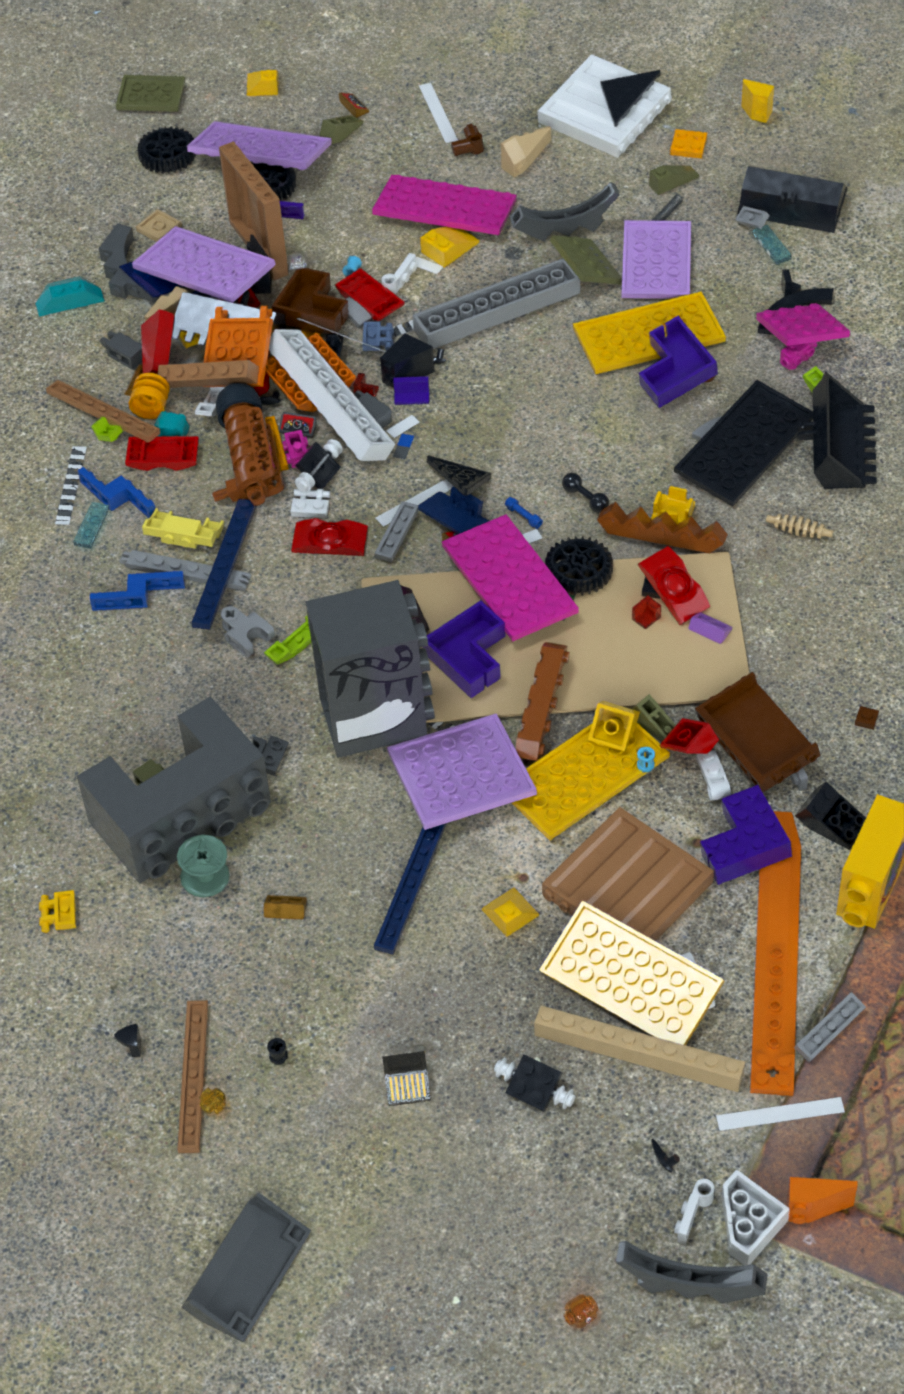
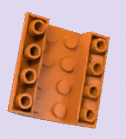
M318 333L308 337L307 339L349 388L356 379L353 372ZM275 356L267 358L265 372L299 410L312 413L317 411V407L308 399L303 390L298 387V384L289 376V373L280 365Z

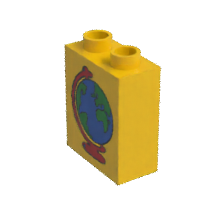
M877 794L844 864L836 915L841 916L847 924L853 927H863L865 925L876 928L904 865V803Z

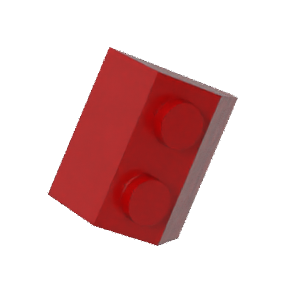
M682 718L659 746L664 749L687 754H708L719 741V738L709 723Z

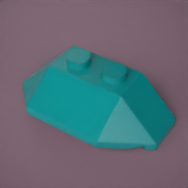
M78 276L47 283L35 304L40 317L105 301L100 287Z

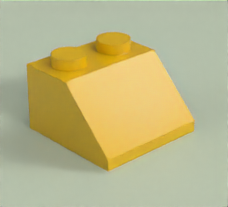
M743 79L742 108L750 119L767 123L773 111L774 86Z
M606 701L599 702L588 740L626 751L636 729L640 712Z

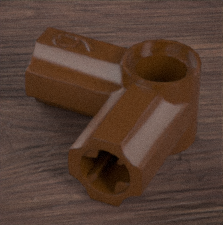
M472 123L466 125L463 129L466 139L451 142L454 156L470 152L472 154H480L484 151L482 134L479 133L477 126Z

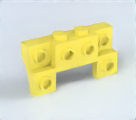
M155 508L151 517L145 519L142 530L144 535L161 537V542L196 549L197 545L212 547L215 539L220 537L224 528V521L221 520L219 523L206 518L204 524L201 525L200 520L173 516V511L165 513L159 512L158 508Z

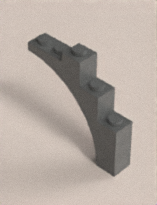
M610 182L599 193L580 204L551 211L533 210L519 206L510 216V220L514 229L543 242L554 230L568 237L578 226L594 232L604 221L602 214L607 211L620 194L616 184Z
M117 223L99 247L101 261L106 262L103 265L105 276L111 279L108 282L110 293L115 297L123 299L131 295L156 303L161 297L159 287L138 277L127 263V254L134 241L132 227Z
M628 1241L619 1242L616 1263L638 1278V1285L651 1294L673 1289L686 1299L708 1294L723 1304L762 1296L766 1293L768 1274L755 1264L735 1267L686 1264L653 1255Z

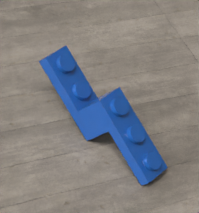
M84 467L78 470L80 483L111 511L130 501L147 518H150L156 508L154 502L151 499L148 500L140 489L137 490L130 480H126L122 475L105 485L102 481H98L95 475Z
M183 571L128 574L127 591L90 593L92 611L148 608V591L185 588Z

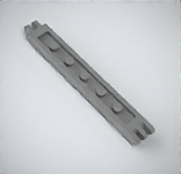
M136 550L131 552L124 551L119 560L127 568L150 573L183 571L185 580L205 584L213 567L212 565ZM232 570L226 588L245 591L251 579V574Z

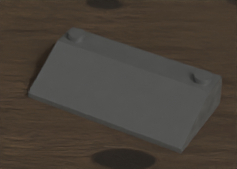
M256 1193L249 1198L181 1308L205 1324L244 1342L311 1230L262 1194Z

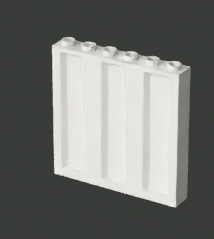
M591 54L538 110V123L549 126L551 129L618 158L635 141L636 137L644 131L646 126L652 123L653 119L661 113L662 109L670 103L672 99L671 88L654 81V84L648 91L644 92L637 104L632 106L625 118L620 120L617 127H614L600 81L636 75L637 73Z

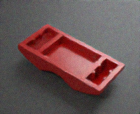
M361 268L335 284V288L345 299L350 297L358 302L372 316V319L376 321L382 320L405 305L402 299Z
M199 436L156 437L149 443L138 437H129L125 465L144 471L157 467H166L176 471L190 468L197 463Z
M313 518L296 522L291 552L364 556L368 526L347 519L339 522H326Z
M669 546L638 563L639 568L679 625L690 620L692 616L710 608L702 587L691 577L683 560Z

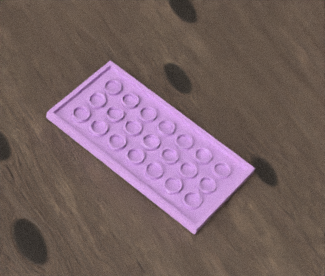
M214 121L187 145V150L197 155L207 154L210 157L220 156V146L234 141L248 160L253 161V163H267L270 166L280 165L284 168L294 167L298 170H305L331 145V138Z
M176 226L132 262L133 269L231 303L237 300L276 265L275 260Z

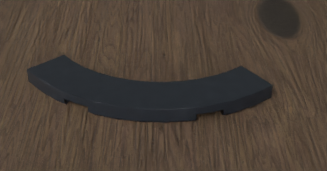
M815 288L798 291L781 298L770 306L768 310L774 311L780 308L810 306L813 303L832 305L834 289ZM759 322L757 333L773 335Z

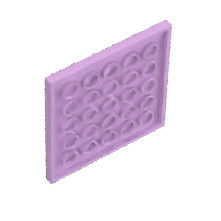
M497 713L387 747L392 763L424 830L537 795V789Z

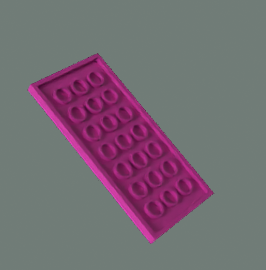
M391 175L372 209V215L500 235L517 200V195L509 192L479 189L478 187L472 188L446 182L417 179L415 177Z
M507 514L442 541V547L484 604L505 622V632L512 641L579 613V607Z

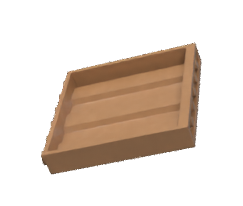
M234 141L220 146L219 153L229 223L246 245L247 241H250V235L253 234L269 258L275 260L276 265L270 269L273 281L289 275L280 199Z
M619 807L542 882V895L546 900L557 904L563 912H568L572 916L581 902L584 901L648 938L657 941L713 883L714 870Z

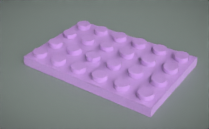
M624 220L622 298L673 299L690 294L691 221Z

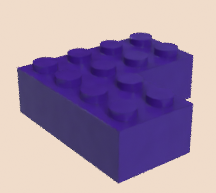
M679 316L665 323L666 337L663 325L649 332L650 345L662 359L639 372L641 387L658 408L718 374L716 360Z
M480 600L428 634V646L423 648L426 649L428 658L472 698L483 691L484 686L489 687L501 679L500 664L485 650L505 637V622Z
M758 785L722 798L723 814L732 829L700 841L702 857L707 866L714 870V879L717 885L792 857L791 841Z

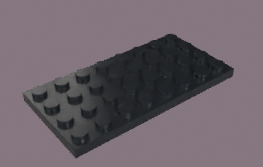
M756 380L674 467V472L733 507L794 441L798 432H800L797 430L798 423L811 422L813 420V411L761 381Z

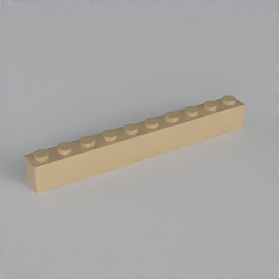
M540 1006L534 1022V1032L537 1037L731 1091L739 1092L743 1080L745 1062L545 1006Z

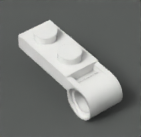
M409 253L395 274H385L382 277V285L396 295L405 282H408L410 275L416 271V255Z
M712 750L708 754H696V760L707 784L710 801L730 796V785L716 751Z
M698 1180L688 1202L684 1201L681 1210L683 1218L682 1221H677L674 1233L678 1234L677 1243L686 1245L698 1206L707 1207L712 1204L714 1200V1184L710 1180ZM706 1191L709 1194L703 1195L699 1192Z

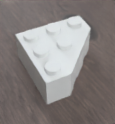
M738 1170L723 1184L722 1202L729 1254L743 1265H750L788 1222L790 1208Z

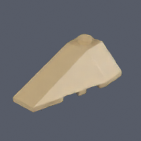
M551 127L536 129L533 133L525 132L522 136L514 135L501 143V168L514 178L526 171L551 141Z

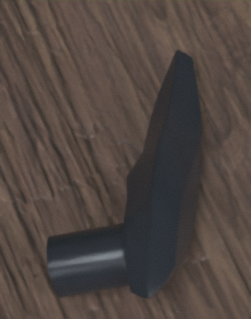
M438 348L437 357L434 356V363L446 362V359L443 358L444 349Z
M274 391L272 396L260 397L262 405H274L281 402L278 399L280 393Z
M651 1139L657 1160L663 1168L672 1173L673 1166L680 1162V1158L676 1154L668 1158L658 1143Z

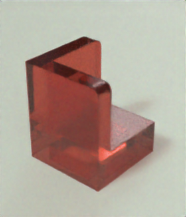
M358 372L353 384L354 394L356 391H360L376 397L379 386L366 384L365 374Z
M648 595L632 608V620L644 629H647L661 618V605Z

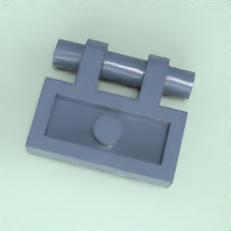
M364 322L363 343L379 349L380 346H385L386 351L394 344V339L392 338L394 328L392 323L381 326V322ZM362 345L363 351H380L368 345Z

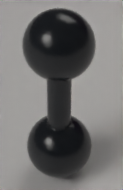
M568 473L563 477L562 486L564 490L569 493L578 491L589 499V506L592 511L601 513L603 509L609 506L608 497L603 493L593 494L583 487L582 479L578 474Z

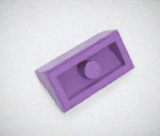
M701 612L692 616L689 624V630L719 644L725 640L733 628Z

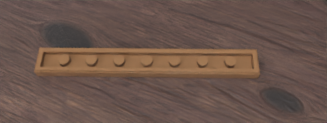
M60 380L55 381L46 388L48 394L99 419L105 417L109 424L118 425L123 431L148 443L161 434L159 428Z
M208 1000L187 1001L178 1153H200Z

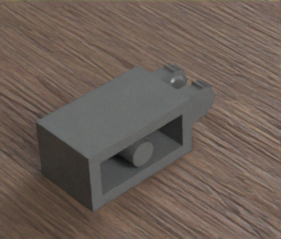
M109 331L107 334L109 339L104 337L100 339L101 345L107 350V355L131 370L142 363V344L134 341L129 336L120 332L116 334L113 331Z
M355 392L356 398L382 429L392 422V412L387 405L382 404L369 393Z

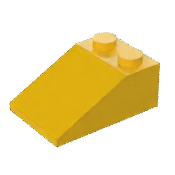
M451 227L435 228L420 237L421 253L445 268L477 245L479 239L463 229Z

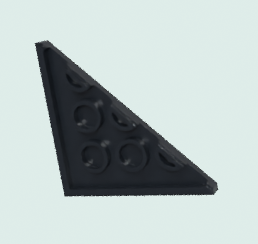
M660 70L600 81L614 127H617L620 120L625 118L632 106L636 105L644 92L648 91L654 84L656 78L661 76Z
M427 456L426 462L465 496L491 479L492 473L434 456Z

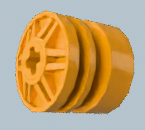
M143 373L137 376L128 403L132 413L143 419H157L160 412L165 411L170 392L167 380L154 373Z

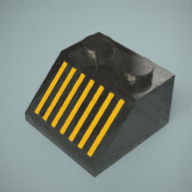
M425 1051L382 1056L388 1106L431 1101Z

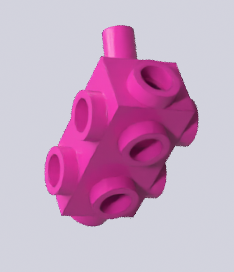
M817 342L785 347L781 350L780 364L789 370L796 369L802 361H807L814 354Z
M302 430L284 433L285 441H282L284 452L288 451L285 456L287 464H291L292 468L296 467V463L308 450L306 449L308 447L307 437H303Z

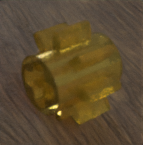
M208 1087L201 1093L202 1096L199 1097L201 1100L200 1107L204 1112L211 1114L214 1111L215 1114H219L224 1109L226 1097L220 1089L214 1088L211 1090Z

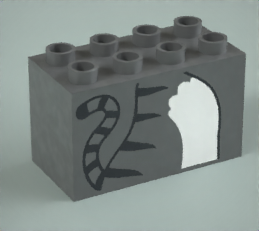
M399 580L305 601L319 697L337 758L402 743L427 735L426 721L435 719L430 698L433 692L427 671H430L428 654L425 648H421L428 646L426 630L423 622L417 624L415 618L411 619L418 616L414 594L403 595Z

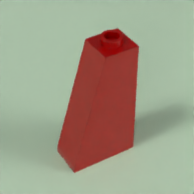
M159 309L141 325L143 373L158 375L159 365H168L174 321L173 313Z

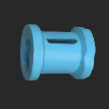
M357 256L348 257V263L342 270L343 274L347 277L357 271L362 265L361 259Z
M650 747L640 748L637 752L639 759L637 761V768L642 772H650L655 765L653 760L655 752Z

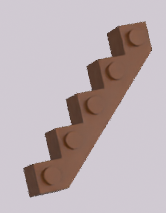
M616 501L603 509L597 518V521L608 534L705 553H711L722 546L728 535L717 521L702 530L692 516L677 525L666 511L652 520L641 506L626 515Z
M545 642L541 647L540 662H537L534 684L531 685L529 691L528 706L524 710L521 731L518 732L515 749L520 758L537 761L541 755H544L545 744H543V737L547 732H550L552 721L549 720V715L557 707L558 698L555 697V693L559 686L563 684L564 675L561 674V671L570 658V652H567V645Z

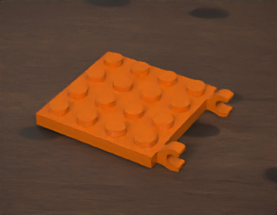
M261 306L259 318H226L228 310H223V307H216L215 318L210 319L203 363L249 360L259 366L257 384L248 385L251 387H263L273 319L270 318L272 316V309H268V306ZM227 385L202 386V387H226Z

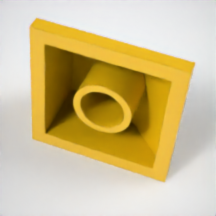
M261 70L248 73L247 96L278 95L279 72L277 70Z
M515 887L482 908V911L506 937L539 916V913Z

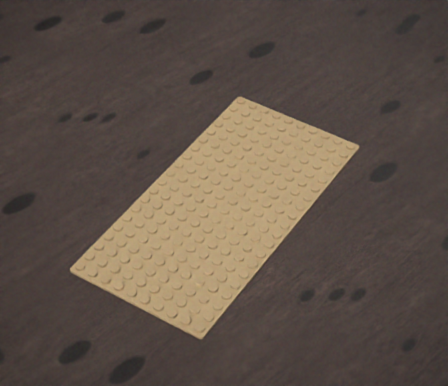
M729 552L678 555L683 560L688 573L702 587L708 599L710 608L702 613L733 627L721 644L689 630L691 619L679 625L661 598L642 596L645 575L639 568L638 563L648 557L613 560L611 579L608 580L607 585L604 584L603 589L598 588L597 592L592 590L590 595L584 592L583 596L581 593H576L575 596L573 592L569 593V596L579 607V613L515 641H512L505 632L503 639L486 649L485 651L500 664L501 679L489 687L484 686V690L474 697L470 698L429 659L430 671H427L432 686L433 695H430L435 719L427 720L426 723L480 719L496 713L498 717L523 716L524 710L528 706V695L531 685L534 684L537 662H540L541 647L545 642L567 645V652H570L569 662L565 663L561 674L564 675L563 684L559 686L555 693V697L558 698L557 707L550 714L595 711L597 704L601 701L633 708L649 694L659 706L704 703L710 697L715 696L726 687L731 686L743 676L749 674ZM461 571L369 577L361 580L362 588L399 580L400 585L412 589L430 629L426 633L427 635L481 600Z

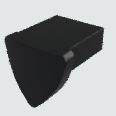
M789 269L782 270L781 287L784 297L800 291L801 285L792 282Z
M138 1024L128 1025L114 1034L115 1040L129 1047L132 1057H140L141 1036Z

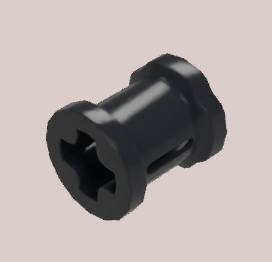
M274 1038L268 1042L267 1049L270 1061L276 1065L285 1063L288 1058L285 1041L281 1038Z

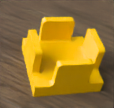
M670 486L668 495L662 494L661 491L657 492L653 502L651 519L653 520L666 511L678 525L692 516L695 501H693V498L687 499L686 489Z

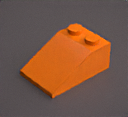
M790 1177L787 1195V1207L790 1208L788 1222L795 1224L810 1223L854 1206L857 1181Z

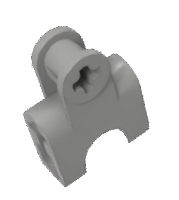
M233 606L225 607L221 611L222 627L227 631L224 634L226 641L246 658L253 654L251 639L258 637L265 641H270L275 637L273 627L255 612L245 616Z

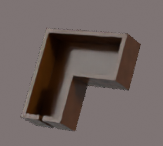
M301 266L297 268L272 305V311L285 314L286 325L326 335L327 333H338L342 328L341 325H344L349 317L348 300L327 296L331 290L330 273ZM313 324L319 325V326L324 327V328H326V329L320 328V327L315 326V325H313Z

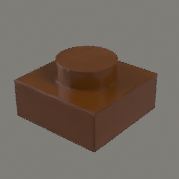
M860 706L855 725L874 730L879 710Z

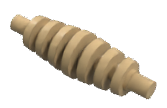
M779 513L777 516L767 515L766 522L773 523L777 529H779L780 525L782 526V531H786L787 527H789L788 533L793 534L794 529H796L795 536H800L801 530L803 531L802 537H807L808 532H810V538H814L815 534H817L818 539H821L822 536L831 538L834 531L826 529L822 523L817 527L818 522L814 521L811 525V519L807 518L804 524L803 516L799 517L798 522H796L797 515H792L791 520H789L790 515L785 514L784 518Z

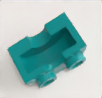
M166 411L160 412L154 424L155 427L160 429L161 433L157 437L187 436L190 426L186 421V416Z

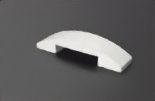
M210 387L204 402L199 403L195 414L216 416V400L219 393L225 387Z

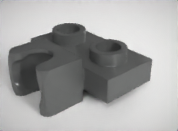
M270 736L268 742L259 737H253V745L264 756L266 773L275 776L289 742L274 736Z

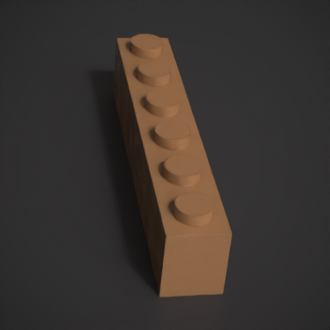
M249 360L159 365L158 375L167 380L170 388L219 386L232 383L257 384L259 366Z

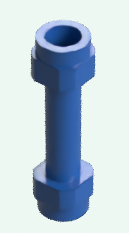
M509 497L505 501V506L510 511L515 510L527 519L529 525L533 528L538 529L542 525L543 520L537 514L532 515L521 507L519 501L515 498Z

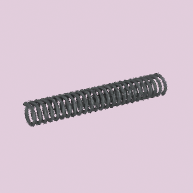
M677 193L652 221L666 220L683 201L682 197Z

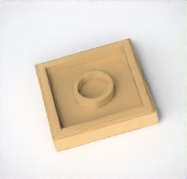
M157 209L136 226V231L157 242L175 226L181 228L182 222Z

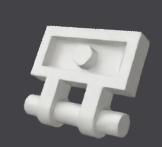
M294 489V496L300 497V499L293 498L291 517L327 518L329 500H323V498H330V491L317 489L303 492L299 489ZM307 497H316V499H307Z

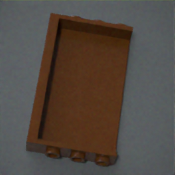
M753 672L743 676L739 681L726 687L723 691L710 697L695 708L698 720L710 724L719 738L718 743L749 780L755 786L758 785L762 793L774 785L783 782L785 778L793 773H797L801 768L814 762L821 756L818 744L816 742L811 744L759 686Z

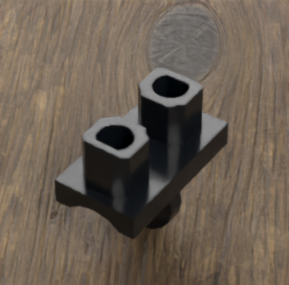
M327 333L325 342L341 359L344 336Z

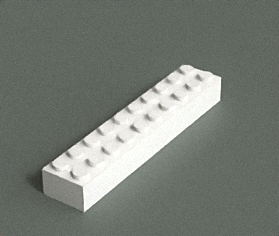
M275 329L270 338V353L275 356L280 365L289 373V376L298 384V387L303 390L308 399L317 407V410L322 413L327 422L336 430V433L355 453L357 459L360 461L386 460L395 443L300 330Z

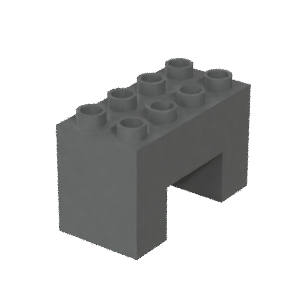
M211 696L178 715L186 757L138 786L132 782L111 756L77 775L88 822L139 884L150 877L156 879L164 875L170 865L177 861L179 847L187 839L202 834L225 837L235 829L237 823L249 816L257 817L261 815L271 803L264 756Z

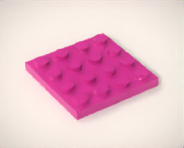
M816 303L810 304V306L780 308L774 311L764 310L756 315V320L786 346L850 337V330Z

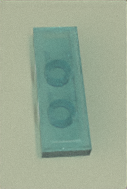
M768 225L763 226L762 229H753V236L776 265L791 260L792 255Z
M91 503L73 541L74 546L92 548L109 512V505Z

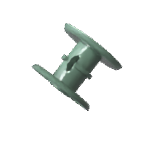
M202 834L187 839L179 847L177 860L178 865L182 869L180 880L181 885L188 893L198 897H209L218 894L227 886L230 873L228 866L225 864L227 850L221 840L211 835Z

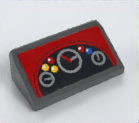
M283 412L279 433L284 434L302 430L303 437L313 438L317 427V419L315 416Z

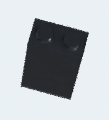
M406 333L380 357L382 382L393 388L394 378L425 377L435 371L433 346Z

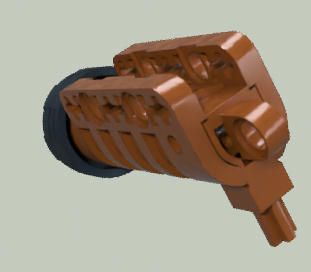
M245 383L227 385L217 397L216 411L220 425L226 430L235 478L225 481L226 488L215 491L212 495L215 502L228 497L231 498L232 502L243 498L250 500L254 506H259L265 502L267 497L276 495L284 489V480L274 432L265 421L261 399L255 389Z

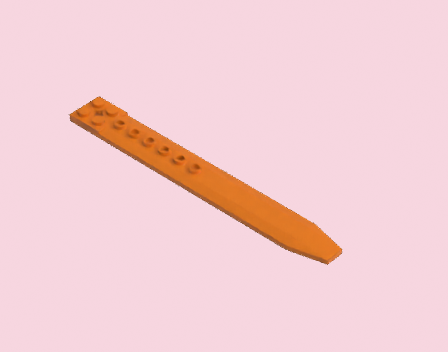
M773 811L791 841L792 857L759 869L750 1093L793 1096L801 844L792 812ZM774 1070L778 1074H775V1077H770V1073L767 1072Z

